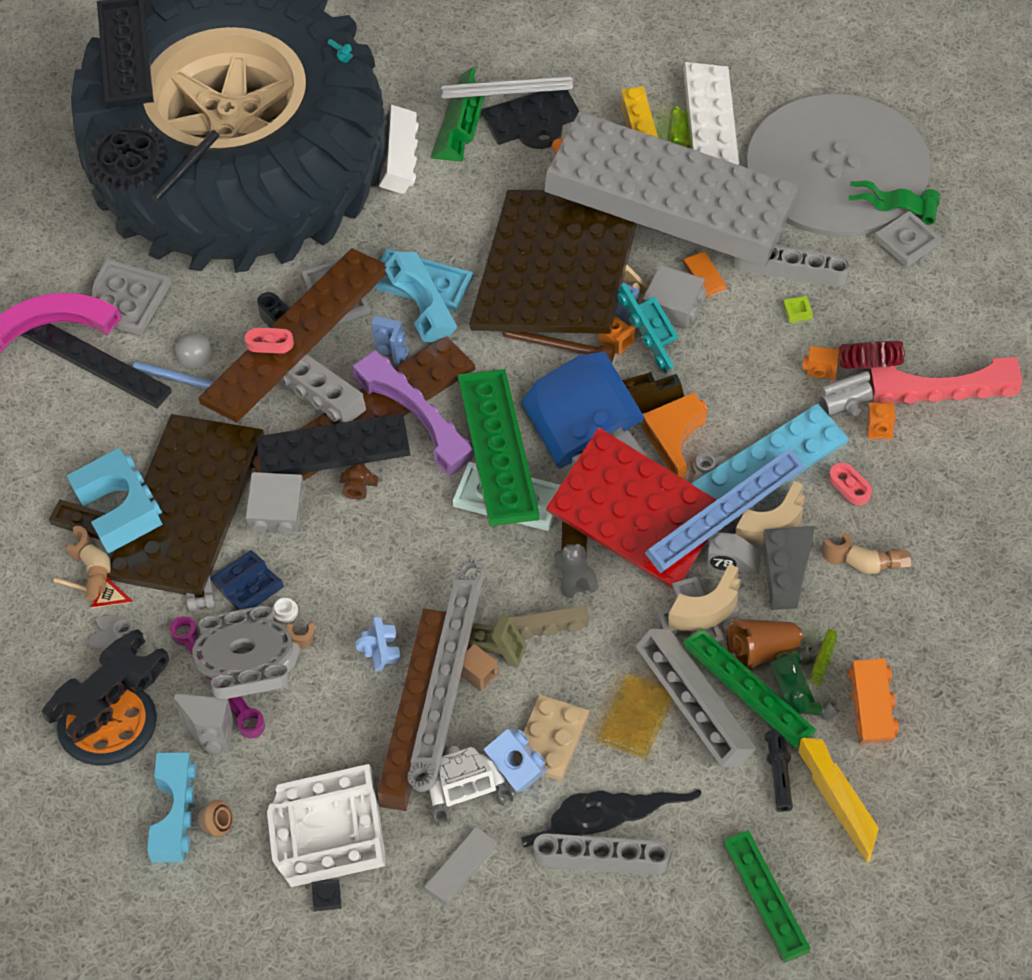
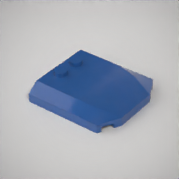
M605 352L578 355L538 379L521 401L559 469L572 463V458L579 455L578 452L586 448L599 427L610 434L620 427L625 431L645 419Z

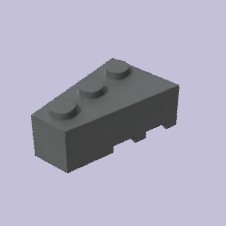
M815 526L764 529L762 546L771 610L796 609L798 607L812 548Z

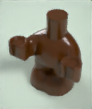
M365 463L347 468L345 472L341 473L339 482L345 483L342 491L345 497L362 500L367 495V483L368 486L377 487L379 478L373 475L365 467Z

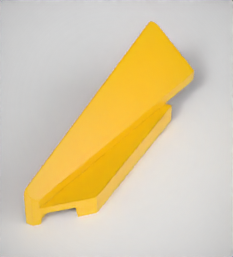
M802 738L800 740L799 754L810 769L813 781L865 861L869 862L879 827L838 765L833 763L823 739Z

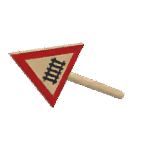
M59 578L53 579L55 583L86 591V586ZM107 578L105 580V591L98 594V597L93 601L91 609L134 601Z

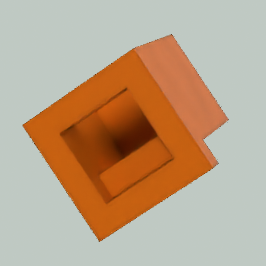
M615 316L611 334H598V340L603 344L614 345L616 347L615 353L620 355L635 342L636 328L633 325H627Z
M810 346L809 356L804 355L802 370H807V375L815 378L826 377L831 378V381L836 379L839 349Z
M894 402L869 403L866 419L868 439H893L896 419Z

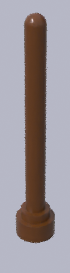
M503 331V335L506 338L582 354L605 352L611 363L615 357L616 347L614 345L604 344V346L595 347L529 332Z

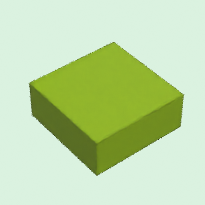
M807 296L785 299L783 301L789 323L813 318Z

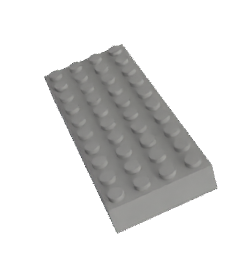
M579 111L547 171L544 191L766 267L794 204L798 185Z

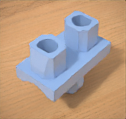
M374 617V625L368 631L361 633V638L355 642L357 651L365 653V657L372 656L374 671H381L385 664H396L398 662L400 650L398 646H387L386 642H394L396 638L395 625L383 624L381 617Z

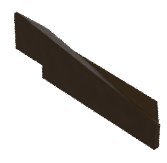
M652 372L622 380L641 413L650 412L684 397L682 385L677 374L655 381Z

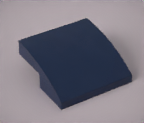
M249 550L210 578L216 588L237 610L256 607L284 587L282 580L270 571L265 561L252 550Z

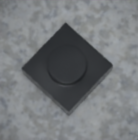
M339 879L312 882L314 912L342 909Z

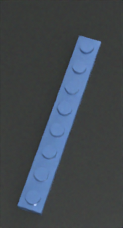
M788 448L652 546L645 554L657 570L662 573L805 468L791 448Z

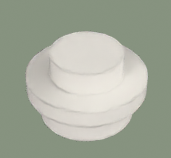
M289 598L277 600L272 608L274 618L281 623L291 622L298 615L297 604Z

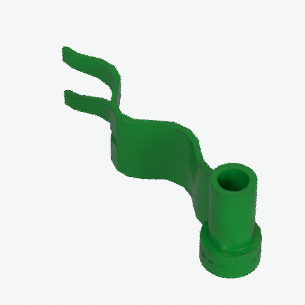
M871 181L850 182V186L871 189L878 197L877 199L873 194L869 193L849 195V200L870 201L880 211L904 208L913 214L922 216V222L927 225L936 222V211L940 203V193L934 189H927L922 192V196H919L908 189L900 188L890 192H883Z

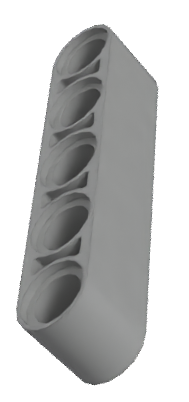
M781 246L774 247L766 267L734 257V266L740 271L831 286L846 284L850 268V262L842 256Z
M541 834L535 839L533 844L534 859L538 865L545 868L659 875L664 873L669 865V849L666 844L660 841ZM544 848L552 850V852L547 854L540 851ZM571 850H576L580 852L577 855L568 854V852ZM598 852H604L607 854V856L597 857L595 854ZM632 854L635 857L632 859H626L623 857V855ZM660 856L663 859L660 861H654L651 859V857Z

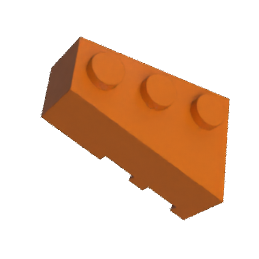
M885 658L853 661L847 670V676L852 678L853 691L850 693L852 700L855 702L856 713L854 715L859 743L892 742L895 739V734L899 733L897 718H893L892 708H895L894 692L889 691L888 682L892 681L890 665L886 666Z

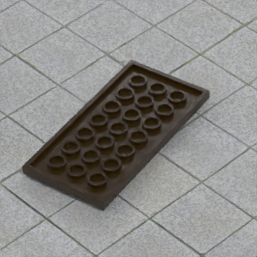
M171 414L144 478V483L141 485H147L153 498L149 499L150 502L155 500L162 511L158 515L162 525L116 549L110 560L111 571L107 573V578L112 581L184 595L188 593L195 595V597H203L204 588L209 575L211 576L253 467L252 461L258 454L257 436L264 435L263 429Z

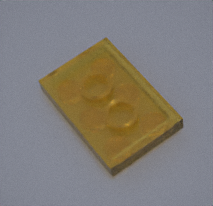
M627 673L597 736V742L647 760L672 706L673 698L664 686Z

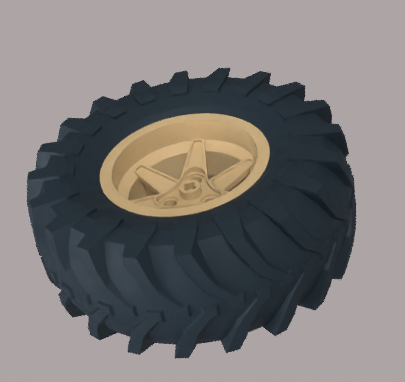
M144 0L154 102L108 109L105 103L100 38L91 37L86 45L82 68L75 70L71 94L73 127L82 169L85 171L90 184L94 187L91 191L97 206L102 211L110 210L118 217L115 226L117 233L124 239L141 235L151 241L152 245L148 256L160 260L173 251L190 255L192 260L189 270L202 271L211 259H233L235 273L248 271L256 257L274 253L281 264L292 261L301 249L304 240L312 238L321 245H325L333 239L343 216L356 219L369 195L370 186H376L383 163L385 115L382 90L372 70L376 67L373 53L368 45L358 44L355 41L354 37L357 26L350 15L330 16L324 11L328 0ZM332 39L342 46L345 44L351 45L352 50L349 53L353 57L347 63L341 62L337 57L338 50L330 46L328 40ZM278 116L271 123L264 121L266 119ZM130 122H132L133 127H137L139 123H142L143 129L151 126L152 131L157 130L159 136H163L168 150L166 152L168 160H165L166 167L160 168L161 175L153 174L154 181L145 180L146 186L138 183L135 190L132 185H129L128 189L124 191L121 185L117 190H114L113 184L106 187L104 181L99 183L97 177L93 176L88 162L90 160L88 153L92 152L90 146L97 145L95 138L103 139V131L109 134L111 133L110 127L118 130L121 123L124 125V128L128 127ZM212 130L217 131L220 137L159 202L155 201L151 195Z

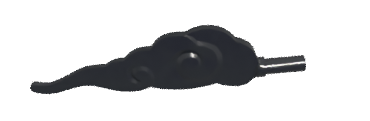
M696 790L689 794L658 792L650 795L639 794L634 796L628 793L613 795L607 791L574 794L566 798L561 804L560 809L552 815L550 828L521 837L523 847L532 846L535 839L541 834L582 836L583 834L604 832L621 825L625 821H636L645 818L665 804L692 801L701 796V790Z

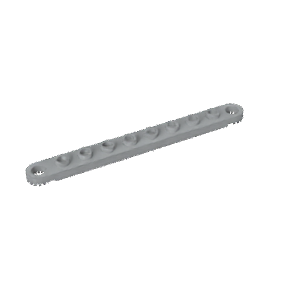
M474 558L462 561L463 563H460L457 568V576L453 583L413 749L411 767L407 779L413 789L419 792L427 791L434 786L439 771L484 577L483 566L480 561L474 560ZM477 568L474 572L475 574L472 573V576L469 575V577L468 575L465 576L469 569ZM421 773L429 774L425 778L426 781L423 780V782L420 781V783L418 781L416 782L417 777Z

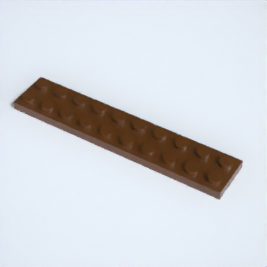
M351 248L270 327L289 330L294 340L293 348L285 353L252 352L247 349L198 397L200 404L238 423L387 275L385 263Z
M446 336L429 345L394 369L397 372H402L407 378L408 383L413 388L419 389L424 399L428 401L458 381V374L471 373L476 368L475 364ZM362 388L359 391L363 393L366 410L353 421L403 413L405 416L411 411L385 395L375 392L368 394ZM323 413L300 429L339 422L332 421L326 413ZM259 455L252 461L253 468L257 473H261ZM319 471L295 475H302L303 481H305L306 479H308L309 477H311Z

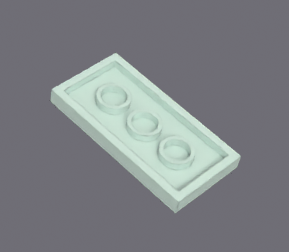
M468 462L453 499V507L487 515L476 463ZM531 478L540 519L518 524L549 531L554 515L545 509L561 485Z

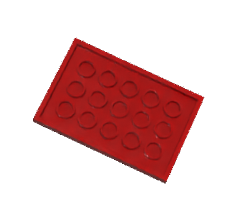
M599 427L545 510L672 589V583L684 579L708 539L662 573L657 570L645 552L717 499Z

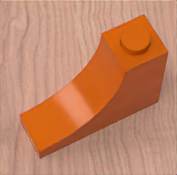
M695 393L643 414L645 419L642 420V429L668 469L682 479H686L687 465L681 453L682 446L695 429L706 424V414L708 413L705 402L699 400Z

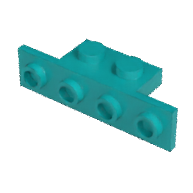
M626 283L622 284L617 294L620 304L623 307L626 306L630 313L631 323L635 328H639L644 345L652 350L657 367L663 369L665 373L669 372L674 367V364L664 347L679 339L677 332L656 297L638 305Z

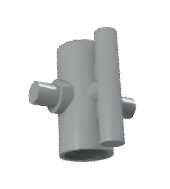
M868 371L842 380L834 379L830 384L822 386L823 394L819 395V404L828 416L844 410L851 412L854 416L861 414L862 410L859 405L873 400V391L868 382L870 380Z

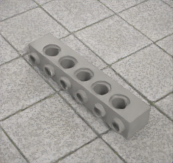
M307 354L280 380L283 386H289L300 398L307 399L315 409H321L334 422L353 421L366 410L363 393Z

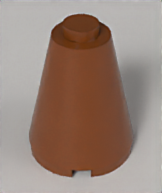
M733 619L730 621L733 625L728 626L726 633L728 651L731 654L734 653L736 658L749 670L774 659L779 652L798 648L803 640L801 628L794 622Z

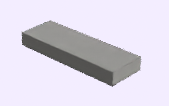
M475 827L424 887L425 891L447 906L495 850L498 842Z

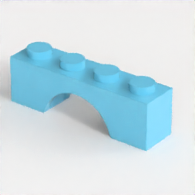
M395 252L385 264V271L394 286L406 291L416 301L420 310V316L414 322V325L423 342H436L446 336L449 337L456 330L457 325L417 252Z
M157 753L154 775L157 787L169 793L174 798V803L170 813L162 821L149 827L147 852L151 862H184L185 853L190 851V837L186 836L187 828L192 826V812L188 811L189 803L194 802V787L190 786L191 779L196 778V763H192L189 753Z

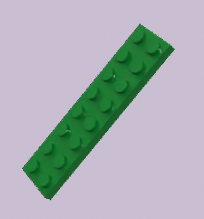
M506 369L458 374L459 390L489 527L539 520L540 513Z

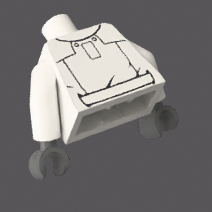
M452 746L446 750L445 756L441 758L436 782L429 789L432 805L436 807L433 818L437 826H439L437 818L440 815L447 816L448 824L451 821L450 814L443 804L446 803L448 807L496 791L495 786L499 790L497 802L500 805L504 806L505 804L501 796L502 794L509 795L511 801H513V789L505 786L504 782L506 780L490 757L479 754L472 747L460 750L458 747Z

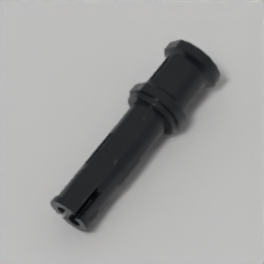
M771 730L764 734V740L768 743L769 753L767 754V762L772 765L776 809L778 812L791 811L793 804L788 771L791 754L787 751V739L777 730Z

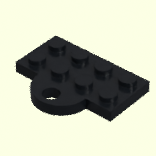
M568 90L536 92L481 109L482 116L497 145L519 139L525 146L533 149L551 147L556 139L561 138L562 125L574 122L579 113V109ZM541 135L549 136L546 140H541L538 137Z

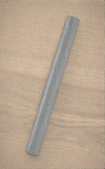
M565 76L442 85L440 94L441 98L448 99L571 90L573 81L572 77Z

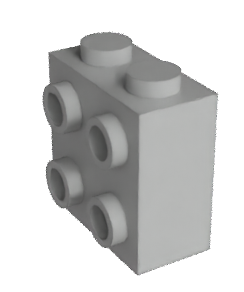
M660 265L643 297V302L656 297L671 324L687 328L690 320L694 321L697 316L699 302L703 303L707 294V290L704 289L705 279Z
M252 472L246 514L249 528L259 532L266 531L267 529L278 530L282 533L299 531L305 486L302 475Z

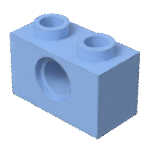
M507 729L484 750L515 791H525L548 771L544 766L546 762L539 752H533L527 744L529 739L521 730ZM517 751L523 757L522 763L519 766L513 760L514 754Z

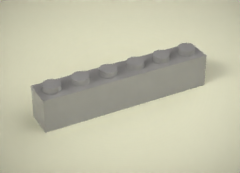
M650 629L635 647L720 766H741L756 750V747L670 629Z

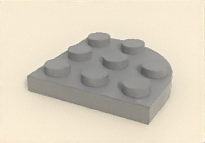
M107 259L94 281L92 297L108 302L118 308L122 318L114 328L141 336L172 282L170 277Z

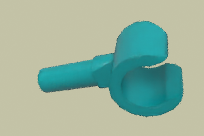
M332 39L328 40V44L338 50L337 57L341 62L347 63L353 57L349 53L352 50L351 45L345 44L342 46Z

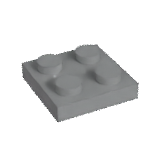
M908 211L876 232L874 240L904 266L908 267L939 246L942 238L911 211Z

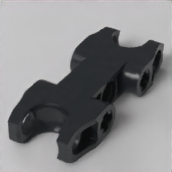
M138 629L129 632L115 640L102 652L99 658V663L102 667L83 683L76 678H72L56 690L42 710L44 720L50 724L57 722L60 718L67 715L77 716L68 725L66 733L72 743L82 741L89 735L96 733L111 719L113 708L110 705L128 689L131 688L136 693H141L155 682L169 662L168 653L161 648L156 649L147 656H137L136 654L142 649L145 639L143 633Z

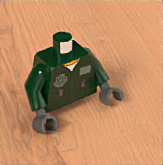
M810 645L805 646L799 651H783L776 654L774 661L770 665L785 701L799 714L815 716L821 714L826 720H831L840 712V710L834 708L836 702L832 699H829L824 705L814 700L799 665L800 663L804 666L816 659V656L813 657L808 652L812 649Z

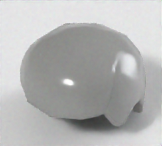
M201 333L183 335L175 344V352L179 364L188 369L201 368L207 365L213 356L210 341Z

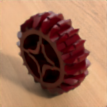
M901 341L847 343L839 346L838 360H840V367L844 369L898 366L904 363L905 349Z

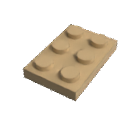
M539 694L523 733L529 739V743H527L533 752H539L546 762L544 766L548 771L543 776L562 782L589 717V710ZM519 751L513 757L515 764L518 766L523 760L522 754Z

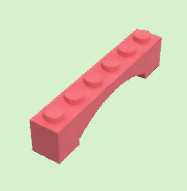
M1017 357L995 358L992 360L991 365L982 370L949 378H929L911 375L897 370L896 366L875 367L870 370L869 384L873 391V402H905L912 404L917 401L928 400L938 402L942 399L963 400L971 397L985 399L990 396L1000 395L1011 397L1020 393L1022 376Z

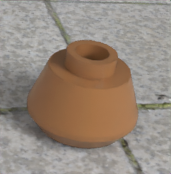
M213 800L199 811L198 824L202 831L215 837H223L232 827V810L224 801Z

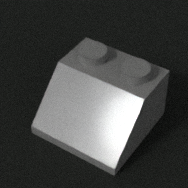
M175 694L174 699L181 723L199 746L207 752L214 754L221 751L228 752L234 728V720L228 699Z

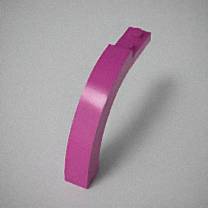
M54 293L37 296L25 300L0 314V353L9 343L24 332L44 324L56 322L79 323L92 327L108 336L122 317L117 307L88 295Z

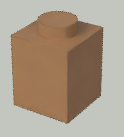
M473 644L466 650L461 676L482 691L498 675V661Z

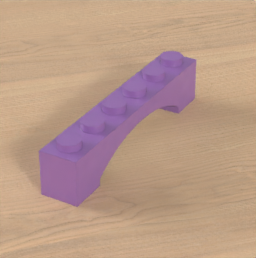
M374 350L353 366V379L368 394L375 392L385 395L402 404L420 420L435 446L433 461L449 476L453 475L472 460L473 448L471 442L465 437L462 438L457 433L455 426L440 416L439 410L424 399L419 389L413 388L408 383L407 378L402 372H397L392 367L391 362L385 355L381 356Z

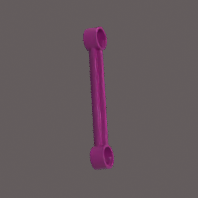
M178 617L170 625L172 639L176 644L185 646L193 655V646L198 639L196 624L190 617ZM181 626L191 627L186 636H178L175 633ZM241 696L228 698L230 709L237 717L240 734L249 739L259 737L265 730L262 713L257 709L249 708ZM248 718L258 719L254 729L243 728V722Z

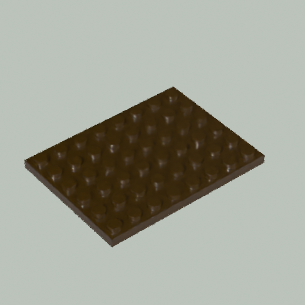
M507 190L470 318V330L611 334L619 301L617 298L618 289L623 284L626 264H628L637 223L553 195L544 190Z

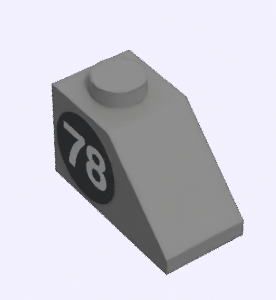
M716 532L710 537L707 569L726 571L730 564L738 567V572L758 574L761 551L737 534Z

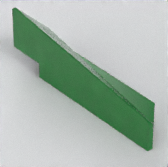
M472 67L460 76L458 84L476 83L474 78L475 68ZM484 96L452 98L430 158L463 161L465 143L469 144L474 139Z

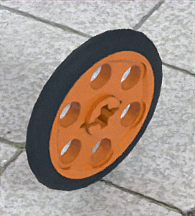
M131 688L119 697L120 699L117 703L110 705L113 708L111 721L107 725H103L96 733L77 743H72L66 733L68 725L77 716H64L57 721L58 740L69 755L83 763L95 766L121 763L140 752L153 735L156 728L157 713L155 704L145 691L136 693ZM130 709L139 710L135 717L125 716V713ZM124 731L133 732V736L130 739L122 740L119 738L120 734ZM105 740L108 742L107 746L103 749L94 748L97 741Z

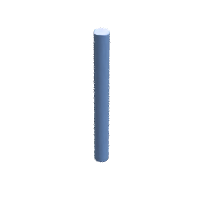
M137 361L133 364V368L143 373L207 389L214 382Z

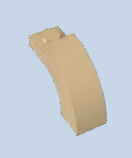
M794 481L783 503L774 510L756 512L748 509L745 511L736 527V534L750 544L761 545L763 543L764 529L797 527L802 520V506L805 500V496L802 495L803 484Z
M729 564L717 588L708 595L690 597L679 593L669 612L668 627L681 631H699L702 628L708 629L724 621L737 606V590L741 579L738 578L739 568Z

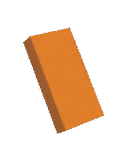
M705 251L684 259V266L689 274L705 279L704 289L707 290L706 297L726 289V283Z

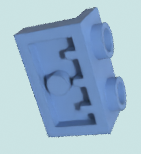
M374 316L371 325L375 349L385 355L392 354L393 364L397 367L401 360L406 359L408 353V346H405L406 332H403L402 322Z

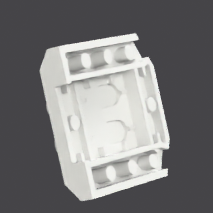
M369 764L277 785L273 804L270 803L267 810L272 861L291 887L385 866L386 857L376 785Z

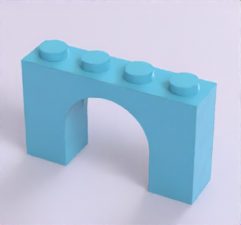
M120 447L67 475L72 488L83 506L114 491L129 492L126 500L119 507L91 522L108 554L162 525L158 517L162 511L155 500L150 502L149 499L153 498L149 488L146 484L141 486L144 483L138 469L132 470L136 467L129 454L124 456Z

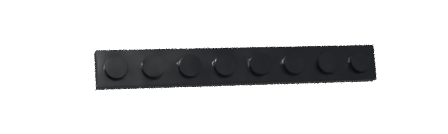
M51 323L32 328L20 335L155 408H158L172 392L171 387Z

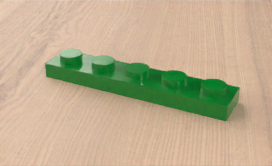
M749 830L725 839L723 845L784 963L810 953L811 948Z

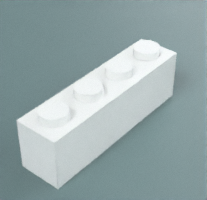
M391 105L385 115L384 158L379 176V187L405 194L409 186L412 187L415 182L416 174L413 173V169L416 165L417 157L414 156V152L418 143L415 135L419 123L416 122L417 112Z

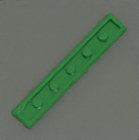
M703 628L684 640L683 647L794 747L800 746L802 738H811L815 734L816 729Z

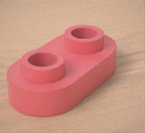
M253 328L245 334L246 346L252 352L285 353L294 346L292 333L287 329Z
M837 463L832 466L829 480L850 503L864 505L870 501L871 485L851 465ZM842 476V477H845L846 479H845V480H840L838 477ZM855 493H861L862 496L855 495Z

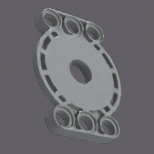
M257 606L210 615L200 619L198 622L200 637L193 646L192 656L196 668L204 675L213 678L211 680V689L215 698L228 699L280 689L289 683L288 668L283 664L288 660L293 650L292 636L288 629L274 621L273 610L270 607ZM240 648H254L244 654L233 653V651Z

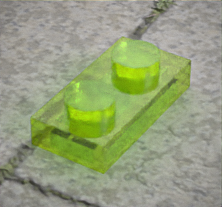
M674 106L670 110L668 141L690 148L688 112Z

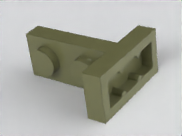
M500 615L496 626L473 623L467 650L475 644L486 653L502 654L509 666L518 667L527 645L511 617Z

